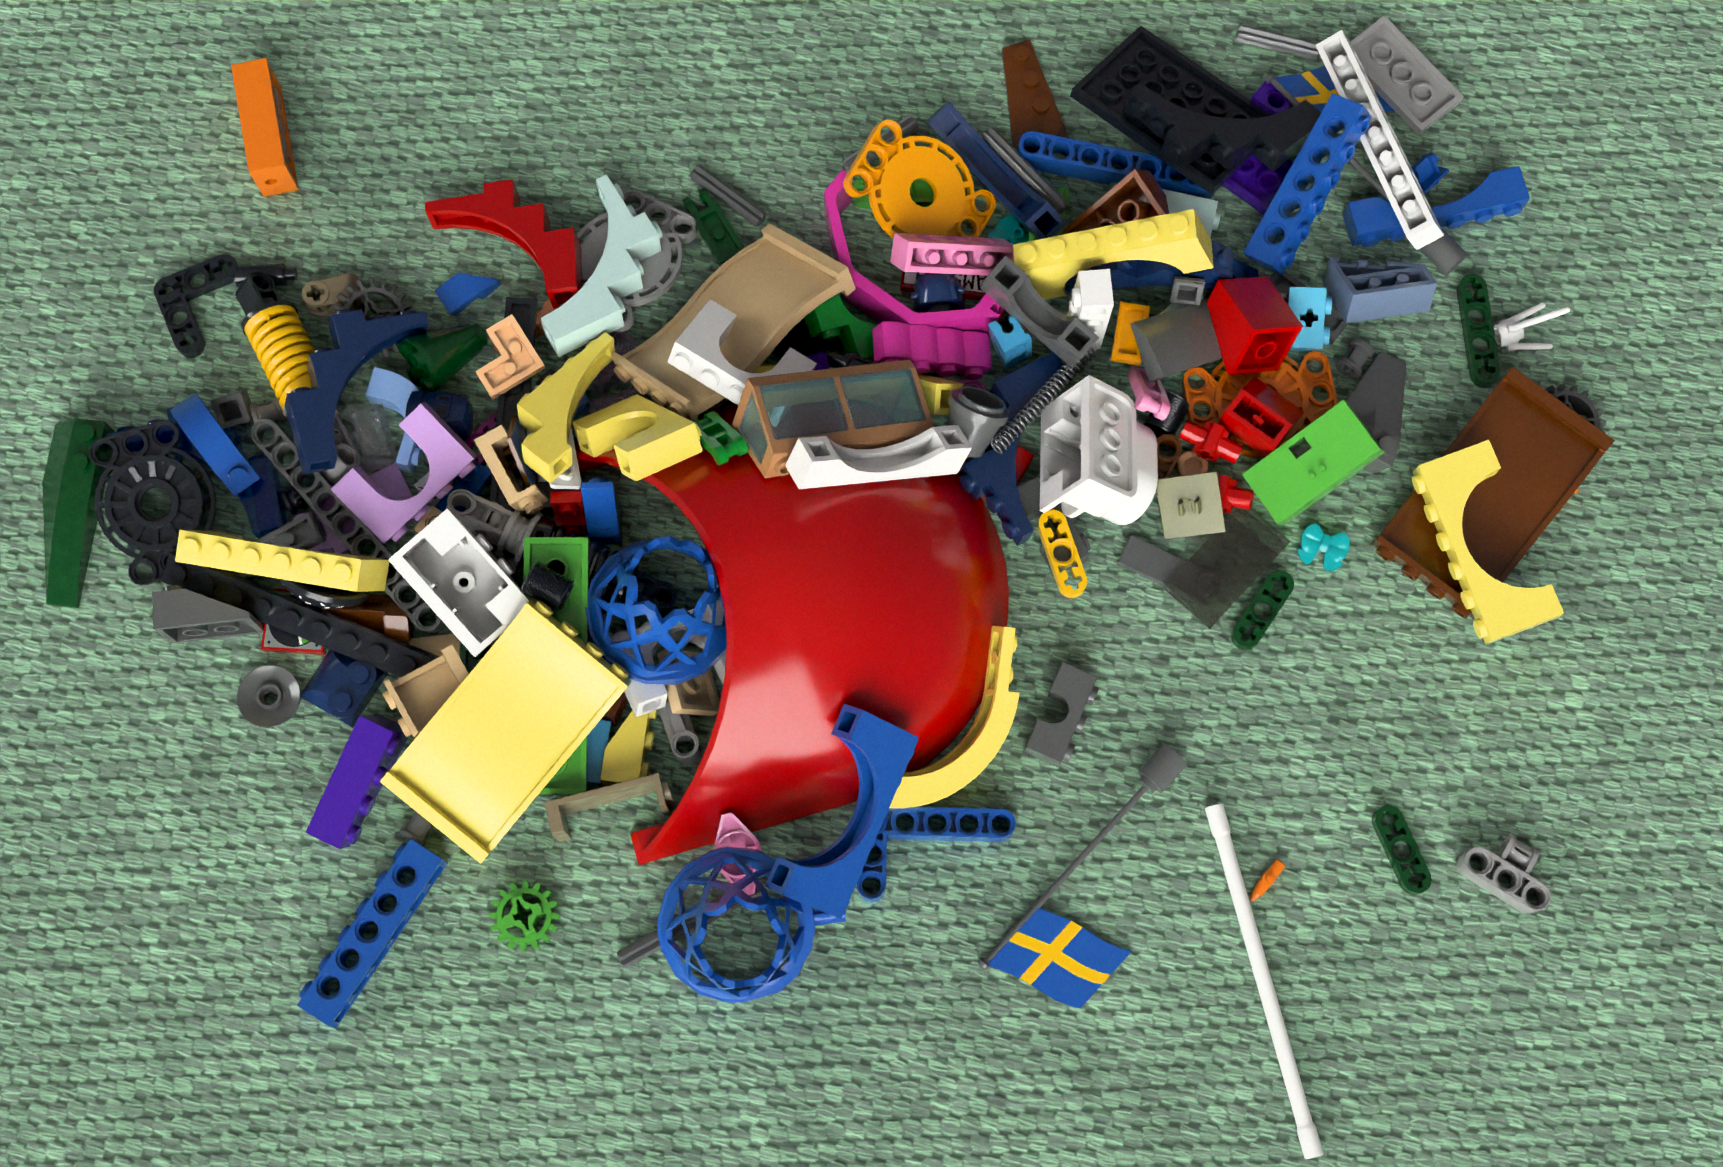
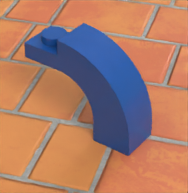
M196 392L170 409L182 430L234 497L260 479Z

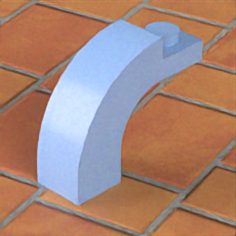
M374 367L366 397L371 405L394 410L405 419L406 405L412 391L419 390L403 376L392 371ZM404 432L395 463L401 472L413 474L415 466H420L422 462L423 450Z

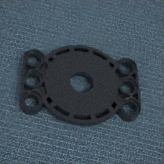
M167 420L157 421L98 439L93 442L89 450L91 460L96 465L106 467L96 488L95 510L97 521L104 535L116 548L126 555L135 558L129 565L128 574L131 581L138 585H150L162 581L166 559L170 552L177 550L179 530L199 529L210 531L216 516V493L208 472L197 459L185 451L175 448L181 441L182 432L176 423ZM168 425L174 430V439L169 443H162L158 438V431L161 427ZM133 435H139L144 440L143 449L136 453L129 450L127 444L128 439ZM103 444H109L114 451L113 457L107 462L101 461L97 456V450ZM171 452L177 453L174 458L168 457ZM184 458L192 462L200 472L195 474L188 466L182 463ZM116 470L113 476H110L111 472ZM203 478L208 486L210 498H205L204 489L200 482ZM107 482L108 485L105 491L104 502H102V492L105 483ZM152 488L163 489L171 498L170 510L161 518L149 517L142 509V497L146 491ZM210 504L207 523L204 524L202 520L205 514V505ZM102 508H105L106 518L110 524L109 527L104 520ZM116 533L120 539L128 543L127 548L119 543L112 534ZM136 548L142 549L140 553L135 552ZM142 562L148 563L153 571L152 576L145 581L136 575V568Z

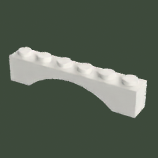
M958 425L931 427L903 442L875 449L843 447L834 443L827 436L798 438L785 466L798 489L949 475L959 472L972 446Z

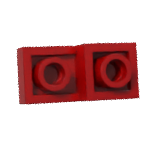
M581 490L550 492V504L554 512V522L556 523L555 529L557 530L560 525L567 528L565 537H567L571 530L578 533L577 537L588 535Z

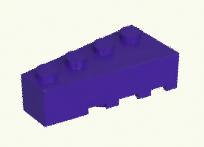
M380 714L360 715L305 833L338 849L350 847L351 844L354 845L362 832V827L360 826L365 817L371 812L375 804V798L383 785L380 781L393 767L408 739L398 723Z

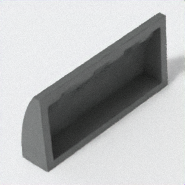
M1208 300L1201 301L1200 306L1188 305L1131 323L1149 382L1222 359L1207 306Z

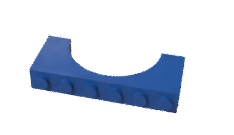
M847 704L843 705L831 734L839 738L848 747L857 766L859 793L853 816L840 837L822 852L802 859H788L778 856L765 884V887L785 897L839 919L842 918L845 909L849 905L851 895L858 879L862 875L863 867L876 842L878 832L888 814L891 802L897 788L901 784L903 774L910 758L914 754L915 746L919 737Z

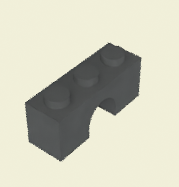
M1039 476L1017 487L1023 510L1029 521L1040 518L1043 514L1040 511ZM1059 503L1052 509L1058 510L1062 513L1061 503ZM1065 516L1079 557L1083 563L1087 561L1090 544L1083 533H1078L1074 525L1076 518ZM1052 518L1048 519L1054 525L1055 529H1057V526L1060 523H1054L1052 521ZM1057 532L1054 535L1053 541L1059 539ZM1041 543L1040 552L1053 575L1044 546ZM1065 546L1056 547L1053 551L1054 557L1058 561L1064 562L1071 558V552ZM1073 564L1072 566H1070V567L1067 568L1066 570H1069V569H1071L1072 567H1075V564Z
M1062 662L1048 697L1062 703L1066 710V718L1056 724L1038 719L1025 748V754L1058 768L1062 760L1069 761L1075 744L1070 743L1074 731L1081 733L1087 716L1083 715L1082 712L1086 703L1093 704L1099 688L1094 686L1097 676Z

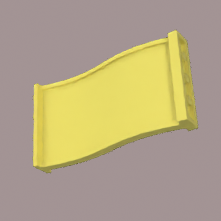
M530 600L523 606V609L380 781L480 864L632 682L627 678L629 673L622 666L615 662L611 665L602 658L604 653L599 647L591 642L585 644L577 637L579 632L566 621H563L562 624L551 616L554 613L553 610L540 600L537 603Z

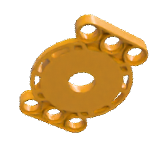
M888 119L880 122L873 128L843 181V187L849 196L860 198L867 194L869 195V203L875 219L883 231L892 239H894V233L979 237L996 207V200L990 191L981 189L974 192V183L968 167L950 146L938 139L927 136H909L902 139L900 125ZM882 127H888L893 132L892 142H886L882 139L880 132ZM915 142L927 143L930 146H915ZM938 148L945 151L952 159L950 160L945 154L939 152ZM868 151H873L878 155L879 164L877 167H873L867 162L866 155ZM956 164H957V166L959 167V169L961 170L965 182H963L962 177H961V174H960V172L958 171L957 167L955 166ZM854 175L864 179L865 188L863 191H858L853 187L852 178ZM916 179L925 180L933 190V202L928 207L917 205L910 196L911 183ZM977 196L985 199L987 203L985 212H981L976 208L975 199ZM963 220H967L972 224L973 233L971 236H967L962 232L961 224Z

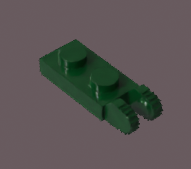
M703 188L698 193L701 202L706 206L705 210L698 212L695 204L689 197L682 199V202L689 215L695 219L696 228L718 265L721 266L745 247L719 205L714 203L706 189Z

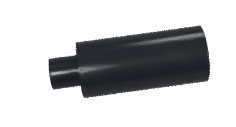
M285 264L236 265L234 268V280L237 287H240L253 270H261L267 273L273 279L275 286H286L287 281L297 280L298 277L297 269L286 268Z

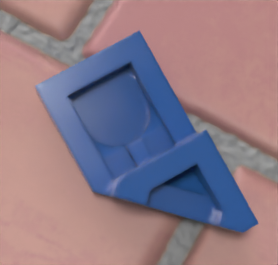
M458 273L437 288L435 292L449 314L455 316L477 298H486L502 283L500 280Z

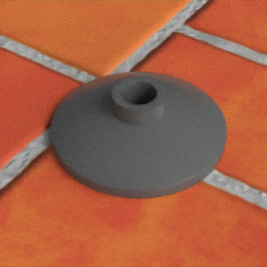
M265 665L252 670L244 677L237 692V705L243 717L250 723L264 728L276 727L287 722L297 711L301 700V689L295 676L285 668L275 665ZM275 693L277 695L276 701L268 704V695Z

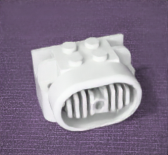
M1088 375L1051 401L1050 405H1046V409H1042L1040 448L1041 512L1045 513L1061 503L1062 513L1067 517L1074 518L1085 511L1117 525H1127L1137 520L1147 510L1153 500L1158 483L1157 439L1149 427L1136 421L1135 404L1127 394Z
M446 509L391 556L388 561L470 653L476 657L507 629L529 600L511 576L515 571L503 558L498 560L491 553L493 546L482 534L475 536ZM462 578L468 579L469 583L466 587L461 584Z

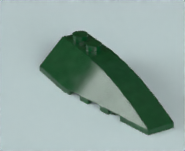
M74 418L56 424L42 482L46 604L79 608L97 526L95 510L96 488L101 475L106 470V467L96 465L91 460L89 450L94 441L117 434L104 421ZM109 444L101 445L97 450L98 458L103 462L111 460L113 448Z

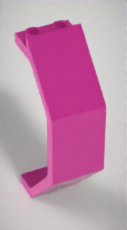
M842 170L824 191L825 220L833 257L848 267L856 288L848 296L842 294V298L878 324L885 321H893L908 325H927L935 328H952L963 332L976 331L989 334L988 324L995 320L999 323L1006 310L987 294L971 309L917 313L910 310L853 268L840 215L852 202V197L845 192L843 187V181L847 172Z

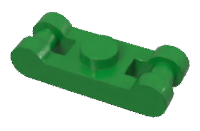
M715 411L705 414L704 418L699 421L691 420L698 425L701 431V446L713 456L717 465L728 462L729 457L734 455L742 456L748 453L749 450L745 439Z

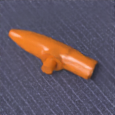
M1276 859L1259 879L1252 890L1249 898L1250 901L1254 902L1260 898L1275 882L1285 868V865L1280 860Z

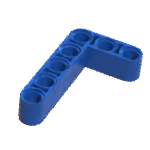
M889 808L873 846L880 851L881 857L876 862L866 861L862 875L857 881L858 895L862 900L869 903L877 902L884 896L886 889L887 839L1002 842L1009 839L1013 834L1016 826L1015 817L1005 809ZM901 816H907L912 819L914 826L908 831H902L896 826V820ZM932 817H940L944 820L946 827L939 832L932 831L927 822ZM969 817L974 819L977 823V829L973 832L962 830L960 821L963 818ZM997 818L1006 820L1009 824V830L1005 833L996 832L992 827V821ZM868 879L878 881L881 887L879 892L873 895L865 893L862 889L864 881Z

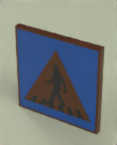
M514 414L511 417L506 439L509 446L503 449L502 455L513 454L515 460L509 461L508 469H519L525 486L528 488L536 483L537 473L523 462L521 444L526 436L519 423L517 414Z

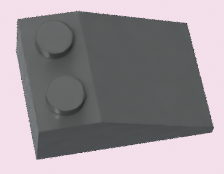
M181 586L163 587V591L152 592L153 629L171 643L263 633L264 625L250 612L193 591L182 589Z

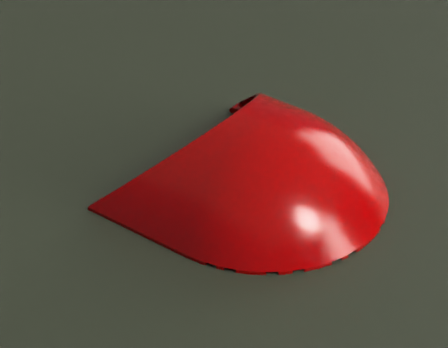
M840 399L791 405L775 427L771 425L776 440L849 430ZM846 399L855 429L898 424L892 415L884 416L880 409L873 405ZM728 400L714 411L732 426L738 405ZM760 422L753 428L751 433L743 434V436L762 463L768 444L762 423ZM578 442L574 443L580 473L607 465L620 469L615 449L597 457H592L580 450ZM702 447L703 452L643 478V480L655 486L677 505L694 526L708 551L719 581L725 610L727 647L725 678L720 705L708 746L693 780L667 822L630 834L638 865L714 844L721 815L733 813L752 833L857 802L859 776L855 760L848 747L839 738L831 734L844 704L862 709L919 737L914 754L910 758L904 773L919 770L930 763L964 729L982 702L991 627H1007L1009 588L1006 562L999 535L982 498L974 500L972 495L966 493L959 481L961 468L957 474L798 489L790 473L786 476L764 478L749 453L742 456L734 455L729 457L728 462L717 465L713 456Z

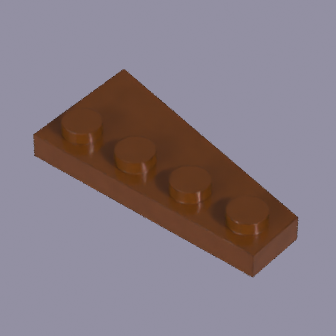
M1030 39L1003 47L1002 60L1013 147L1017 150L1021 136L1029 131L1069 138ZM1031 147L1024 148L1027 152H1036V150H1034Z

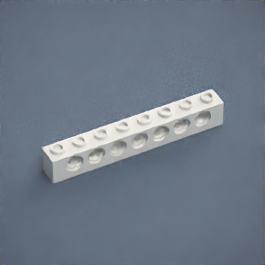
M1340 30L1316 44V48L1339 96L1363 105L1372 116L1369 128L1364 135H1361L1360 140L1407 239L1418 250L1444 236V233L1352 43L1343 30Z

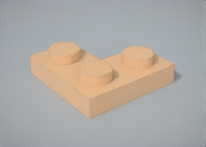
M512 314L486 329L488 336L501 356L475 372L493 400L545 369V365Z

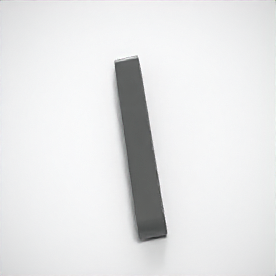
M260 419L252 426L251 437L256 445L353 555L364 556L363 548L369 542H374L376 546L374 554L370 557L388 560L394 555L330 490L333 487L332 483L327 481L320 471L303 474L295 442L282 427L269 419ZM269 429H274V438L269 442H264V433ZM294 451L295 458L293 462L289 465H284L283 458L285 454ZM309 474H314V484L309 488H304V478ZM333 496L335 498L334 507L329 511H324L323 502L326 498ZM354 519L355 529L349 534H344V523ZM396 570L395 576L390 580H386L385 592L400 609L404 610L407 617L417 628L430 634L442 631L446 625L438 616L432 626H425L423 622L424 615L433 610L417 592L413 602H404V592L412 588V586Z

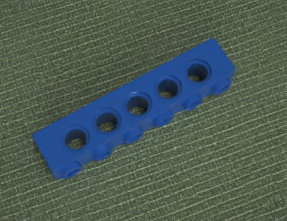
M1332 93L1243 252L1253 263L1282 276L1286 268L1292 265L1295 259V252L1301 242L1308 237L1313 220L1316 215L1322 212L1326 197L1330 190L1337 185L1340 179V172L1346 162L1350 161L1353 157L1355 146L1361 135H1364L1369 128L1372 116L1363 105ZM1344 129L1341 135L1335 137L1339 130ZM1329 155L1327 161H1325L1324 163H1320L1322 158ZM1314 182V185L1310 189L1305 190L1306 186L1309 183ZM1300 208L1295 216L1290 217L1295 209ZM1284 235L1283 240L1275 244L1277 238Z
M412 839L407 844H401L393 857L396 860L389 871L384 870L375 882V887L377 888L370 899L367 897L361 902L356 911L358 916L351 926L347 925L341 931L337 942H339L338 946L332 954L328 953L322 959L318 967L320 970L319 974L313 982L309 981L299 994L301 1000L297 1006L329 1027H338L448 864L442 858ZM407 869H414L415 879L410 884L404 885L401 881L403 872ZM389 896H395L397 899L396 907L390 912H385L383 910L384 900ZM376 923L378 926L377 935L371 940H366L364 936L365 928L369 924ZM352 951H357L359 954L358 963L354 967L348 968L345 963L346 956ZM337 978L340 982V989L337 994L329 996L327 984L332 979Z

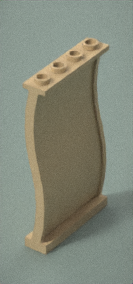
M769 223L761 230L762 238L743 248L723 263L699 287L681 310L656 334L622 356L613 352L610 356L616 366L614 372L622 382L626 383L628 381L633 384L640 394L651 396L656 404L662 407L666 406L672 412L690 421L693 419L699 421V414L719 403L725 397L669 364L668 359L675 341L707 302L711 299L737 315L729 336L719 348L724 358L731 365L739 370L754 373L788 332L807 314L836 294L842 293L848 296L856 289L848 267Z

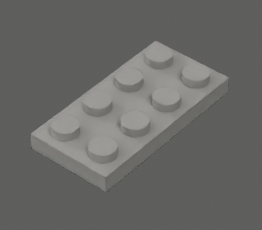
M1385 15L1350 41L1373 89L1418 136L1463 100L1464 96Z

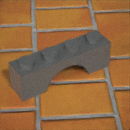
M1007 256L998 263L980 286L987 295L1011 316L1016 318L1019 323L1071 368L1079 362L1100 338L1077 317L1067 316L1047 303L1035 290L1029 276Z

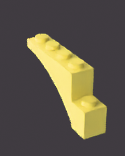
M606 332L597 339L591 340L585 349L575 357L569 358L562 368L553 375L547 376L540 386L531 393L525 394L517 404L519 423L532 432L521 444L523 462L550 484L573 465L569 434L574 414L589 385L600 371L612 361L610 355L615 352L614 338Z

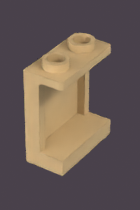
M501 424L474 439L509 505L516 511L521 512L522 515H533L544 508L543 504L549 499L535 484L522 490L512 470L508 469V463L502 455L503 449L509 446L506 440L508 430Z
M453 644L442 649L443 655L393 682L389 679L383 682L387 691L382 694L390 709L393 710L397 707L403 718L397 720L406 737L413 735L415 739L469 675Z

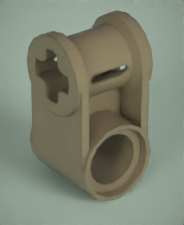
M345 273L332 278L308 282L302 289V298L306 303L308 313L314 317L335 314L337 311L332 309V305L339 304L343 306L344 304L337 298V295L342 293L349 297L350 295L345 289L348 284L357 291L356 280H358V276L353 273ZM360 296L352 302L349 309L355 311L362 308Z

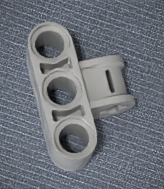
M1510 833L1497 854L1482 847H1474L1462 853L1458 858L1457 869L1463 877L1517 910L1526 914H1532L1545 909L1550 904L1551 892L1549 888L1529 875L1541 850L1536 847L1532 849L1516 839L1515 834ZM1470 856H1475L1480 860V871L1471 868L1469 864ZM1499 873H1503L1508 877V888H1504L1499 884ZM1528 890L1536 894L1538 899L1536 906L1528 902L1526 898Z

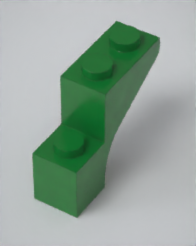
M839 293L820 304L804 317L811 339L822 336L823 340H828L840 336L845 353L856 352L865 360L870 362L874 360L872 329L877 325L854 317L844 306Z

